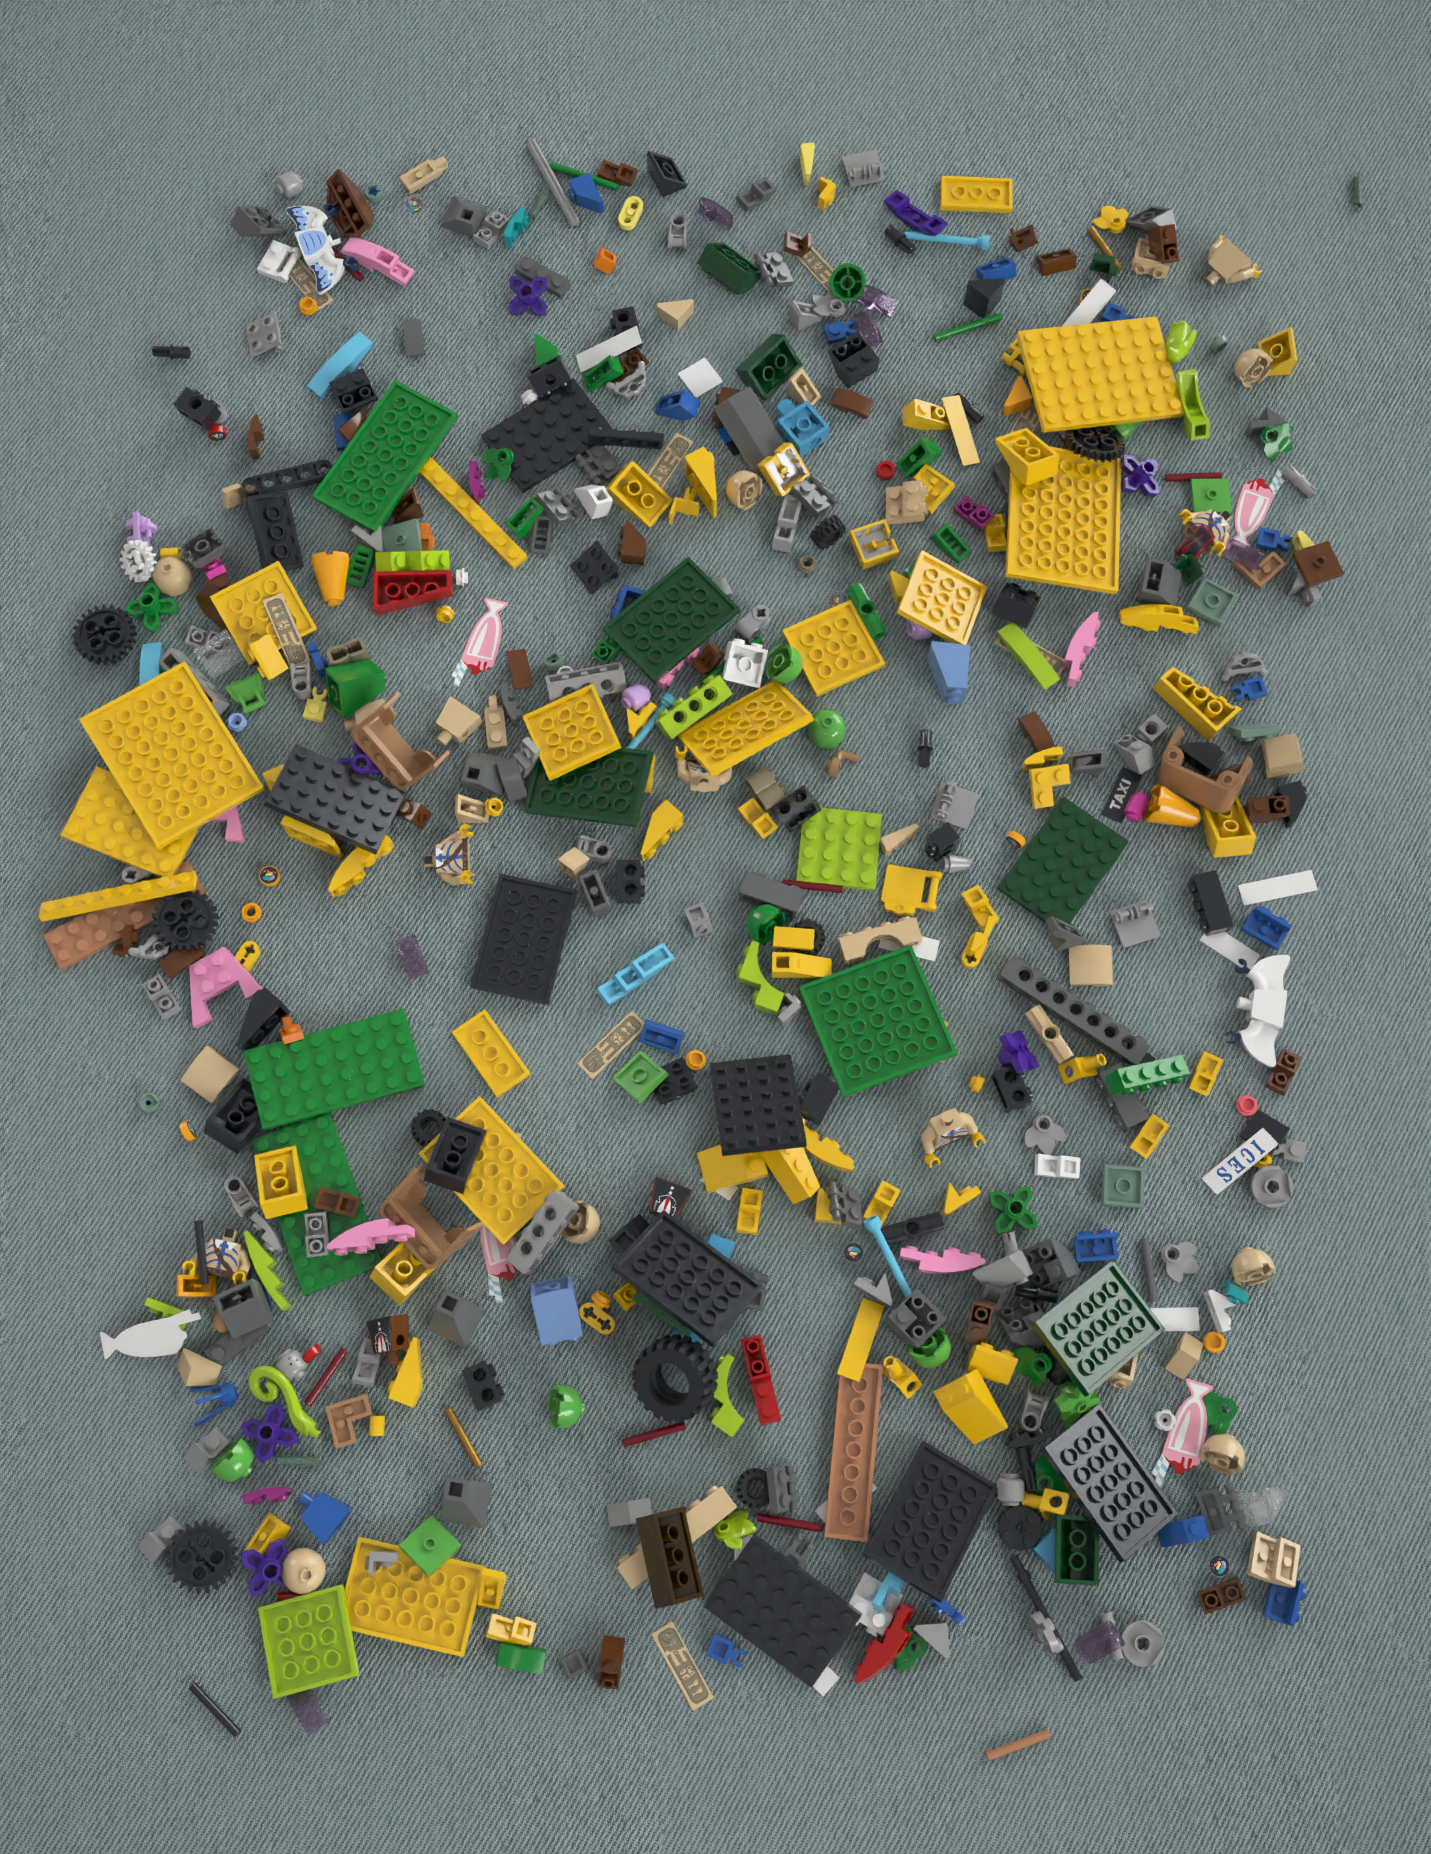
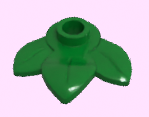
M1286 423L1276 427L1270 425L1262 430L1263 450L1269 459L1275 461L1278 452H1287L1293 449L1292 442L1288 437L1294 430L1291 425ZM1269 432H1272L1271 438L1267 437Z
M491 448L482 455L483 460L490 463L486 472V478L495 479L499 477L501 482H504L511 473L510 465L514 458L512 451L508 448H501L499 450Z
M1021 1346L1015 1349L1016 1355L1021 1359L1016 1366L1015 1372L1023 1376H1029L1034 1387L1042 1385L1046 1381L1047 1373L1052 1369L1051 1358L1045 1353H1037L1028 1346Z
M1209 1392L1202 1397L1206 1407L1207 1425H1212L1214 1435L1223 1434L1230 1428V1419L1236 1415L1237 1406L1232 1399L1227 1397L1221 1398L1216 1393ZM1228 1405L1230 1411L1227 1413L1223 1412L1222 1406Z
M1042 1455L1035 1463L1037 1486L1035 1491L1042 1495L1045 1488L1064 1493L1069 1492L1046 1457ZM1042 1479L1046 1480L1047 1486L1045 1488H1042L1040 1486V1481Z
M908 1625L905 1629L911 1632L912 1635L896 1658L895 1670L898 1671L912 1668L916 1659L924 1656L927 1651V1644L924 1638L915 1635L913 1629ZM914 1642L919 1645L918 1651L912 1649Z

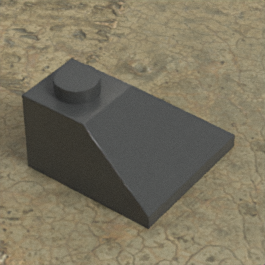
M1150 206L1126 219V226L1147 234V230L1162 225L1175 224V229L1177 230L1171 208Z

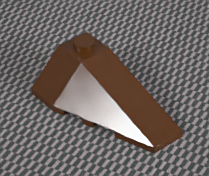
M225 572L208 580L196 596V600L204 614L234 640L210 596L232 585Z

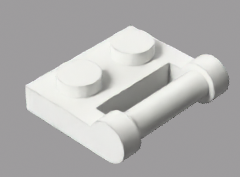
M273 240L257 271L259 274L282 283H287L288 275L297 259L301 258L302 251L297 247H290ZM288 255H291L281 272L280 269Z

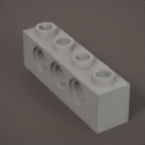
M169 648L158 661L159 664L168 671L185 661L220 716L230 703L184 652Z
M621 661L545 676L550 703L584 688L583 685L586 683L594 684L599 697L607 694H620L627 688ZM603 680H609L607 683H601ZM566 687H571L568 691L564 690Z
M553 1191L546 1196L545 1204L535 1212L532 1217L533 1221L523 1229L520 1234L521 1238L509 1249V1255L506 1257V1260L521 1273L527 1275L534 1273L580 1208L563 1192ZM553 1210H555L556 1216L554 1219L551 1218V1212ZM541 1227H543L544 1233L542 1236L539 1235V1229ZM529 1244H531L532 1250L530 1253H528L527 1247Z

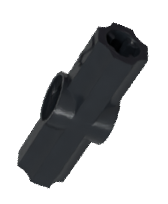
M935 1212L884 1226L880 1230L889 1245L943 1230L944 1224L940 1212ZM907 1224H914L917 1228L916 1233H909L906 1229Z

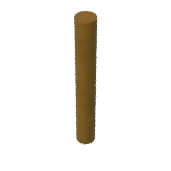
M1091 226L1087 231L1105 255L1114 256L1096 229ZM1115 257L1114 264L1117 265V272H1119L1123 267Z
M448 1408L444 1411L474 1467H479L483 1464L453 1408Z

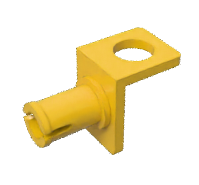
M687 487L683 499L674 498L669 513V525H672L676 512L698 516L699 503L694 502L697 494L696 489L692 488L691 493H689L691 487Z
M1100 1053L1094 1057L1074 1058L1059 1065L1058 1068L1064 1084H1069L1080 1078L1096 1076L1098 1074L1097 1068L1106 1065V1058ZM1068 1066L1073 1069V1076L1071 1078L1065 1072Z
M888 1356L884 1359L883 1364L886 1368L883 1370V1374L900 1389L907 1399H910L922 1386L921 1381L898 1358ZM911 1382H915L914 1387L907 1391V1386Z
M1045 1488L1043 1496L1025 1492L1022 1505L1040 1509L1044 1519L1048 1520L1050 1512L1060 1515L1065 1514L1069 1495L1068 1493ZM1053 1497H1060L1062 1499L1061 1506L1057 1508L1052 1507Z

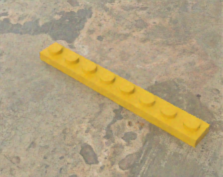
M430 457L419 474L513 570L528 558L527 554Z
M195 871L183 872L172 877L164 876L158 879L145 880L139 883L41 903L38 917L41 922L196 890L198 876Z

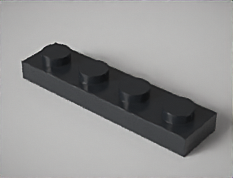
M600 427L589 428L587 444L661 449L664 441V433L655 431L610 430Z

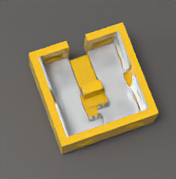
M785 442L774 451V456H767L757 465L775 496L780 497L786 495L794 485L810 475L793 444Z
M885 519L850 531L849 539L862 570L898 558L899 550L894 538L891 539L890 545H888L887 539L890 538L891 531Z

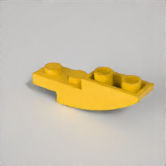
M1146 604L1128 607L1119 611L1121 623L1129 627H1140L1145 631L1152 630L1157 632L1160 625L1166 629L1173 628L1186 634H1196L1199 629L1197 618L1183 615L1182 607Z
M388 835L385 836L376 855L357 847L347 856L337 869L328 890L333 898L346 893L347 889L353 884L361 883L366 876L363 868L372 866L376 859L391 853L395 846Z
M802 1117L807 1147H803L804 1151L829 1167L851 1173L855 1168L853 1159L848 1154L843 1155L839 1150V1144L833 1138L830 1140L828 1137H825L820 1142L818 1133L814 1129L809 1130L805 1125V1119Z

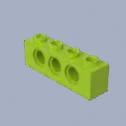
M720 675L708 676L703 680L704 684L699 688L698 686L693 687L688 691L689 695L684 699L680 697L672 703L673 707L667 710L666 708L657 714L658 718L654 722L667 740L675 738L733 694ZM706 689L711 692L709 700L704 697ZM691 700L696 704L694 711L689 709V702ZM675 712H678L681 716L678 723L673 718Z

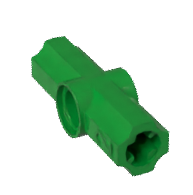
M861 583L852 585L846 590L849 599L855 606L873 640L880 639L887 631L875 610V604L870 601ZM862 610H868L871 613L865 614Z

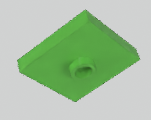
M1229 478L1191 479L1190 488L1193 512H1207L1212 509L1218 515L1223 511H1227L1231 515Z
M640 1050L612 1077V1080L640 1104L668 1076V1073Z
M431 1515L399 1544V1548L429 1578L461 1548V1544Z

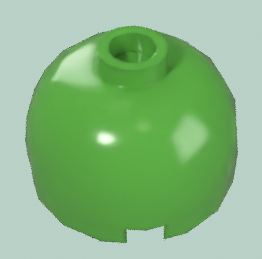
M780 643L773 648L769 654L771 657L770 661L765 664L767 677L779 683H789L795 680L801 673L803 659L799 651L784 643Z
M829 709L820 710L813 715L814 721L808 723L807 727L809 740L821 749L827 750L837 747L844 740L846 732L845 721L842 716L836 711Z
M941 1327L918 1349L907 1343L908 1352L912 1359L923 1368L932 1369L939 1367L950 1356L951 1343L945 1330Z
M555 1384V1388L551 1389L549 1396L548 1412L552 1411L553 1417L549 1418V1423L555 1429L569 1428L579 1420L580 1414L584 1413L585 1403L581 1401L580 1394L576 1389L568 1385Z
M239 1437L226 1449L225 1454L217 1459L210 1471L222 1481H236L240 1477L245 1479L252 1471L250 1465L253 1462L254 1453L251 1446Z

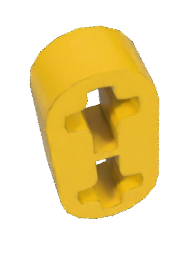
M975 933L970 936L961 957V964L967 969H973L978 965L988 942L986 940L983 946L974 954L973 960L975 961H972L971 964L968 963V959L965 956L969 957L968 953Z
M247 941L241 946L235 958L241 964L243 963L244 969L249 973L259 958L261 950L255 942ZM253 947L255 953L248 955L247 948L251 949Z
M585 1303L581 1306L579 1310L580 1317L588 1325L603 1335H609L614 1331L615 1322L611 1316L593 1303ZM594 1308L592 1312L597 1318L594 1319L591 1316L585 1318L586 1313L584 1309ZM601 1319L604 1322L610 1320L609 1325L611 1329L601 1330L602 1325L598 1320Z

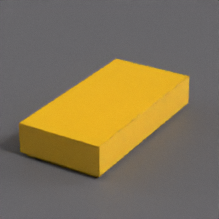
M774 926L773 948L813 950L815 929Z

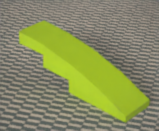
M1011 622L997 631V634L1017 663L1022 664L1029 676L1034 677L1043 691L1060 680L1038 648L1015 623Z
M246 1230L244 1237L258 1276L280 1309L287 1311L292 1305L279 1291L285 1284L272 1270L278 1262L250 1231Z

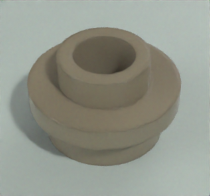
M804 555L798 561L799 570L806 574L814 572L817 567V561L811 555ZM808 563V564H810L811 566H810V567H806V566H804V564Z

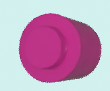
M1134 792V795L1130 796L1123 812L1127 820L1131 822L1142 820L1149 805V797L1146 794Z

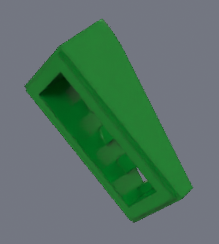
M609 355L583 376L588 390L592 392L607 382L616 379L624 372L619 359Z
M530 497L505 524L521 540L544 508L534 498ZM531 506L535 508L534 511L530 509Z
M947 523L930 537L957 564L971 552L969 547ZM943 533L946 535L944 539L941 537ZM948 539H951L952 541L949 544H947L946 541ZM954 544H956L957 547L954 550H952L951 547ZM959 549H962L963 552L960 555H957L956 552Z
M360 545L356 546L348 570L346 584L364 589L376 559L375 550ZM356 569H359V570H363L364 572L361 573V572H358V571H355V570H356ZM353 575H354V576L360 577L361 580H357V579H354V578H352V577H353Z

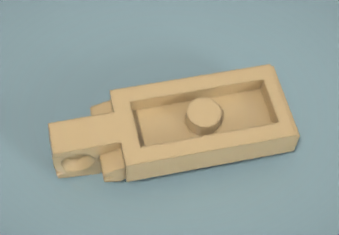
M444 156L435 161L428 159L400 176V182L411 194L439 177L448 168L447 160Z
M496 695L489 696L490 707H485L484 712L488 750L508 748L503 706H498Z

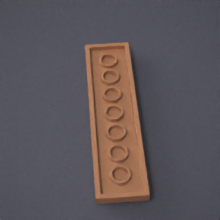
M187 860L181 863L176 875L195 871L191 862ZM156 876V877H154V878H152V879H150V880L158 879V878H161V877ZM197 877L196 890H192V893L194 894L199 890L201 897L204 894L207 895L199 877ZM164 896L87 912L45 933L43 936L59 968L64 970L122 940L121 931L126 925H134L135 931L138 932L151 925L152 922L157 921L152 918V914H158L154 907H161L158 900L165 902L166 898ZM191 903L185 904L183 908L190 905Z
M865 1363L860 1382L839 1375L824 1537L868 1542L883 1365Z

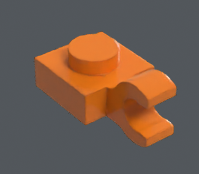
M421 523L423 551H434L435 537L431 535L432 527H429V523Z
M290 1016L281 1018L284 1028L279 1029L284 1044L304 1039L299 1023L292 1024Z

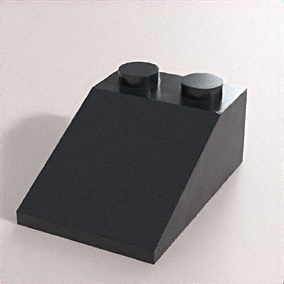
M266 987L262 990H257L250 1001L236 1045L242 1051L258 1047L282 1021L281 1018L286 1017L291 1012Z
M243 1078L207 1118L204 1133L236 1154L242 1151L261 1126L256 1100L249 1081Z
M447 1117L426 1167L424 1181L464 1194L487 1130Z

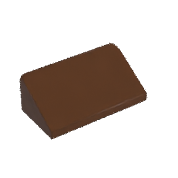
M1070 248L1036 256L1040 272L1043 276L1077 267V256Z

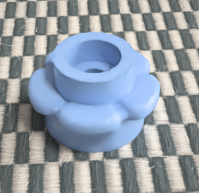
M234 713L228 718V727L230 730H235V732L242 731L247 725V720L244 719L242 714Z

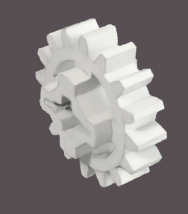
M134 540L128 541V544L123 545L125 550L120 552L123 555V558H120V561L123 562L121 568H125V575H130L129 580L143 582L148 581L152 577L154 564H157V561L153 559L156 554L151 553L152 546L147 547L148 542Z

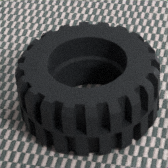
M680 1334L662 1336L650 1344L638 1356L639 1358L633 1366L635 1370L632 1372V1380H635L632 1385L634 1391L638 1393L637 1399L639 1402L642 1401L644 1403V1408L647 1411L653 1412V1416L658 1419L663 1417V1420L671 1422L673 1419L676 1423L692 1419L712 1400L714 1392L717 1390L718 1383L716 1380L718 1379V1372L714 1370L716 1366L714 1359L711 1360L709 1358V1351L707 1349L703 1350L701 1343L691 1341L692 1338L685 1335L683 1338H681ZM662 1363H671L684 1372L689 1382V1393L677 1392L666 1384L661 1373Z

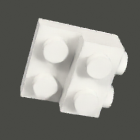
M734 638L733 641H728L724 656L726 661L722 679L760 688L768 650L762 649L763 645L751 643V646L745 645V641Z
M864 1572L848 1603L862 1613L861 1618L856 1623L857 1626L860 1622L867 1626L865 1631L875 1637L878 1634L883 1636L903 1595L900 1593L899 1596H895L890 1593L882 1613L873 1610L872 1601L882 1582Z

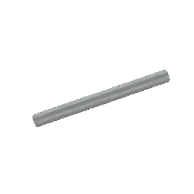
M528 140L527 147L570 226L578 225L579 218L536 140Z

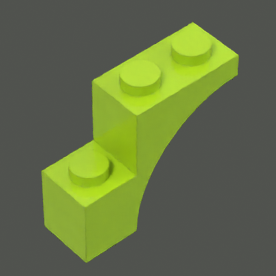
M1192 369L1177 372V389L1184 410V434L1191 441L1209 438L1210 419L1205 414L1198 388V371Z
M449 550L375 552L376 572L450 570Z
M752 940L751 945H746L743 953V957H746L744 964L740 963L736 972V975L739 976L738 982L760 989L755 990L752 999L755 1002L754 1008L777 1016L784 993L771 986L763 977L757 958L760 943Z
M728 1353L726 1357L721 1355L716 1362V1367H718L716 1369L718 1372L716 1382L718 1385L713 1397L722 1403L723 1406L721 1408L717 1406L710 1416L713 1418L711 1423L732 1438L744 1419L736 1412L728 1396L727 1377L729 1369L735 1360Z

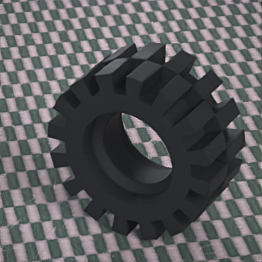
M836 515L830 516L829 519L827 517L825 521H821L820 525L815 527V530H812L810 538L820 550L829 548L830 545H834V542L839 541V538L846 532V527Z
M801 919L799 923L796 922L792 926V928L815 929L813 950L794 949V953L815 956L818 951L822 950L825 942L824 929L822 930L821 924L818 925L815 920L812 922L810 921L811 919H807V921Z
M424 1109V1112H418L417 1117L412 1119L413 1123L410 1126L412 1128L411 1134L416 1142L423 1147H426L441 1133L446 1118L438 1110ZM427 1121H434L438 1125L437 1132L432 1136L423 1134L422 1127Z
M759 1468L746 1470L737 1480V1496L747 1507L756 1509L769 1504L767 1472ZM757 1479L763 1483L764 1492L761 1496L752 1497L749 1495L747 1485L751 1480Z

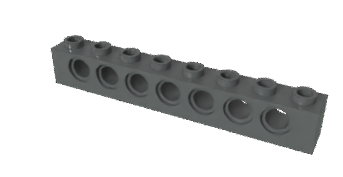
M1015 956L1011 958L997 980L1036 1006L1040 1004L1044 1011L1127 1066L1140 1064L1151 1047L1147 1044L1146 1039L1141 1036L1136 1037L1130 1033L1129 1028L1112 1021L1113 1018L1108 1014H1101L1095 1010L1096 1007L1093 1004L1083 1002L1073 991L1063 989L1058 981L1050 980L1044 976L1045 974L1041 970L1028 966V963L1023 958H1016ZM1019 974L1027 975L1028 981H1022L1019 978ZM1036 985H1042L1045 988V992L1037 991ZM1053 996H1059L1062 1003H1055ZM1070 1007L1077 1008L1079 1015L1072 1014ZM1087 1019H1094L1096 1026H1090ZM1104 1030L1112 1031L1113 1038L1107 1037ZM1122 1041H1127L1130 1044V1049H1125L1122 1046Z

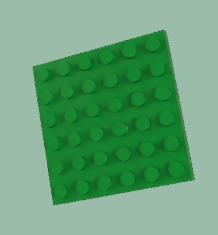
M912 945L799 986L800 993L843 1098L958 1055Z

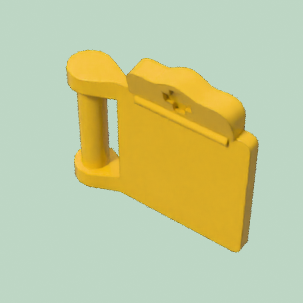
M889 864L886 870L881 902L885 903L884 910L892 912L897 916H912L915 914L916 908L928 912H936L937 905L935 901L942 873ZM927 877L931 879L927 903H924L921 900L925 878Z

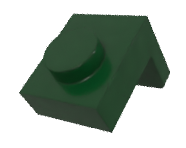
M1094 253L1090 270L1107 273L1106 282H1110L1111 277L1115 276L1117 271V265L1114 264L1115 257Z
M1182 554L1175 559L1176 562L1172 565L1180 571L1188 584H1193L1205 573V570L1194 554Z

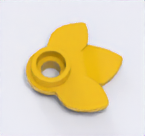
M1103 206L1101 208V217L1093 219L1092 222L1100 229H1109L1111 233L1118 234L1126 226L1128 212L1124 208L1116 210L1112 206Z

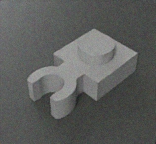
M1286 1138L1284 1143L1279 1145L1272 1155L1280 1153L1282 1154L1281 1160L1302 1164L1305 1159L1307 1143Z

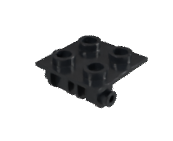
M595 541L570 565L591 594L609 578L615 579L619 575L617 573L619 568L598 541Z
M683 1057L661 1066L668 1073V1076L654 1089L660 1105H667L666 1103L673 1101V1098L678 1100V1096L682 1098L683 1094L695 1092L694 1090L698 1086Z

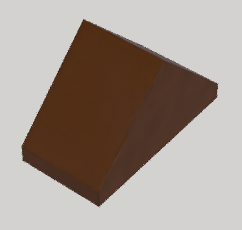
M415 487L402 496L392 511L395 523L424 517Z

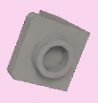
M703 902L684 909L695 938L713 931L710 917Z
M788 992L785 994L784 1000L790 1006H784L778 1012L779 1015L777 1017V1022L782 1027L801 1012L800 1000L794 994L791 996Z
M371 1551L370 1556H366L365 1569L368 1570V1575L376 1574L377 1561H379V1566H392L393 1562L399 1561V1552Z

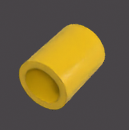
M161 548V559L165 557L181 559L180 548Z
M370 1416L369 1436H384L385 1416Z

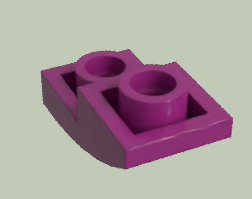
M470 461V487L474 501L480 505L481 498L484 499L485 487H483L481 481L482 470L479 469L477 461Z
M967 495L953 508V511L958 516L979 529H983L995 517L982 504L978 506Z
M271 1487L247 1493L242 1498L245 1504L252 1503L253 1506L265 1501L264 1496L267 1497L268 1502L275 1501L278 1504L288 1499V1494L293 1491L292 1488Z

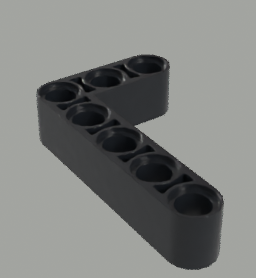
M318 460L245 478L242 481V494L250 520L248 497L284 492L321 483L327 474L321 473L319 469L326 467L330 471L333 467L332 463L328 460ZM309 472L311 476L309 478H303L301 476V473ZM285 476H290L293 480L289 483H286L282 480V478ZM270 480L274 483V485L272 487H266L264 485V482ZM248 485H253L256 489L252 492H249L245 489V487Z

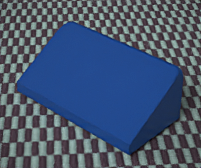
M1009 257L975 268L980 280L997 278L1008 280L1017 276L1016 264Z
M646 1020L639 1042L678 1054L685 1032Z

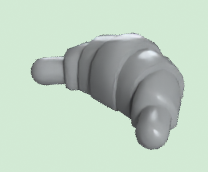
M639 361L638 369L632 375L627 376L620 382H615V384L607 382L606 388L625 398L639 395L640 391L646 386L645 363Z
M1243 651L1231 657L1225 672L1221 676V680L1226 682L1235 674L1259 672L1260 675L1265 676L1267 669L1257 654Z
M154 934L142 946L129 948L128 953L140 958L156 960L168 952L171 944L165 947L163 945L164 940L159 942L157 939L160 934Z

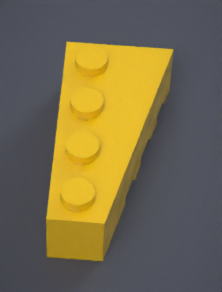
M1174 667L1160 677L1153 687V690L1207 741H1210L1228 725L1241 710L1237 705L1232 706L1227 703V699L1222 696L1217 697L1209 692V688L1201 687L1194 683V679Z
M803 1147L759 1152L793 1205L811 1197L820 1188Z

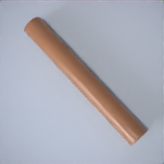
M1048 1729L985 1753L988 1761L1047 1740L1051 1736Z

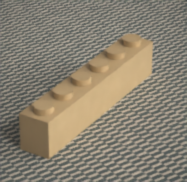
M716 1485L706 1492L707 1497L704 1500L700 1501L698 1498L688 1506L690 1511L686 1513L692 1543L737 1508L722 1486L719 1488ZM641 1543L636 1546L638 1551L632 1556L627 1553L618 1560L620 1565L617 1569L632 1590L648 1578Z

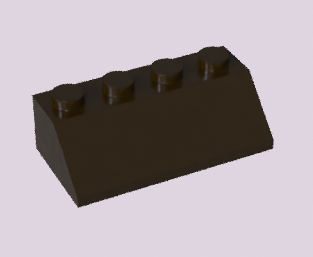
M684 1506L636 1518L655 1609L673 1606L704 1596Z

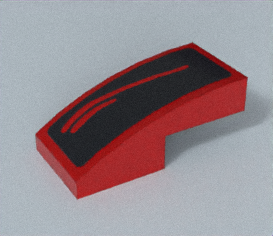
M1201 524L1179 547L1175 555L1194 554L1198 558L1202 551L1216 537Z

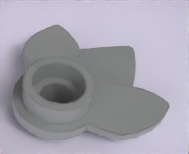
M829 289L827 297L812 296L813 304L816 306L813 311L820 316L831 315L833 317H840L844 314L845 307L843 302L831 292V289Z
M1044 1114L1036 1116L1032 1127L1025 1133L1026 1147L1030 1148L1037 1145L1039 1150L1046 1155H1050L1053 1152L1055 1141H1064L1066 1139L1063 1128L1060 1125L1054 1124L1052 1119ZM1039 1122H1044L1046 1128H1040Z
M1181 1242L1178 1245L1167 1244L1162 1248L1161 1258L1166 1263V1272L1175 1282L1180 1283L1182 1281L1183 1273L1193 1274L1199 1272V1266L1192 1256L1197 1251V1247L1194 1244ZM1168 1251H1172L1174 1253L1173 1258H1170L1168 1256Z

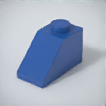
M590 173L569 180L570 188H568L570 198L575 200L577 206L598 213L604 212L603 200Z
M684 389L660 397L655 413L681 421L696 417L700 401Z
M1194 1515L1168 1522L1158 1531L1162 1547L1209 1538L1203 1515Z

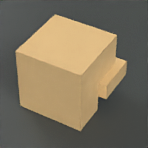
M1296 733L1261 741L1268 780L1304 772L1300 745Z

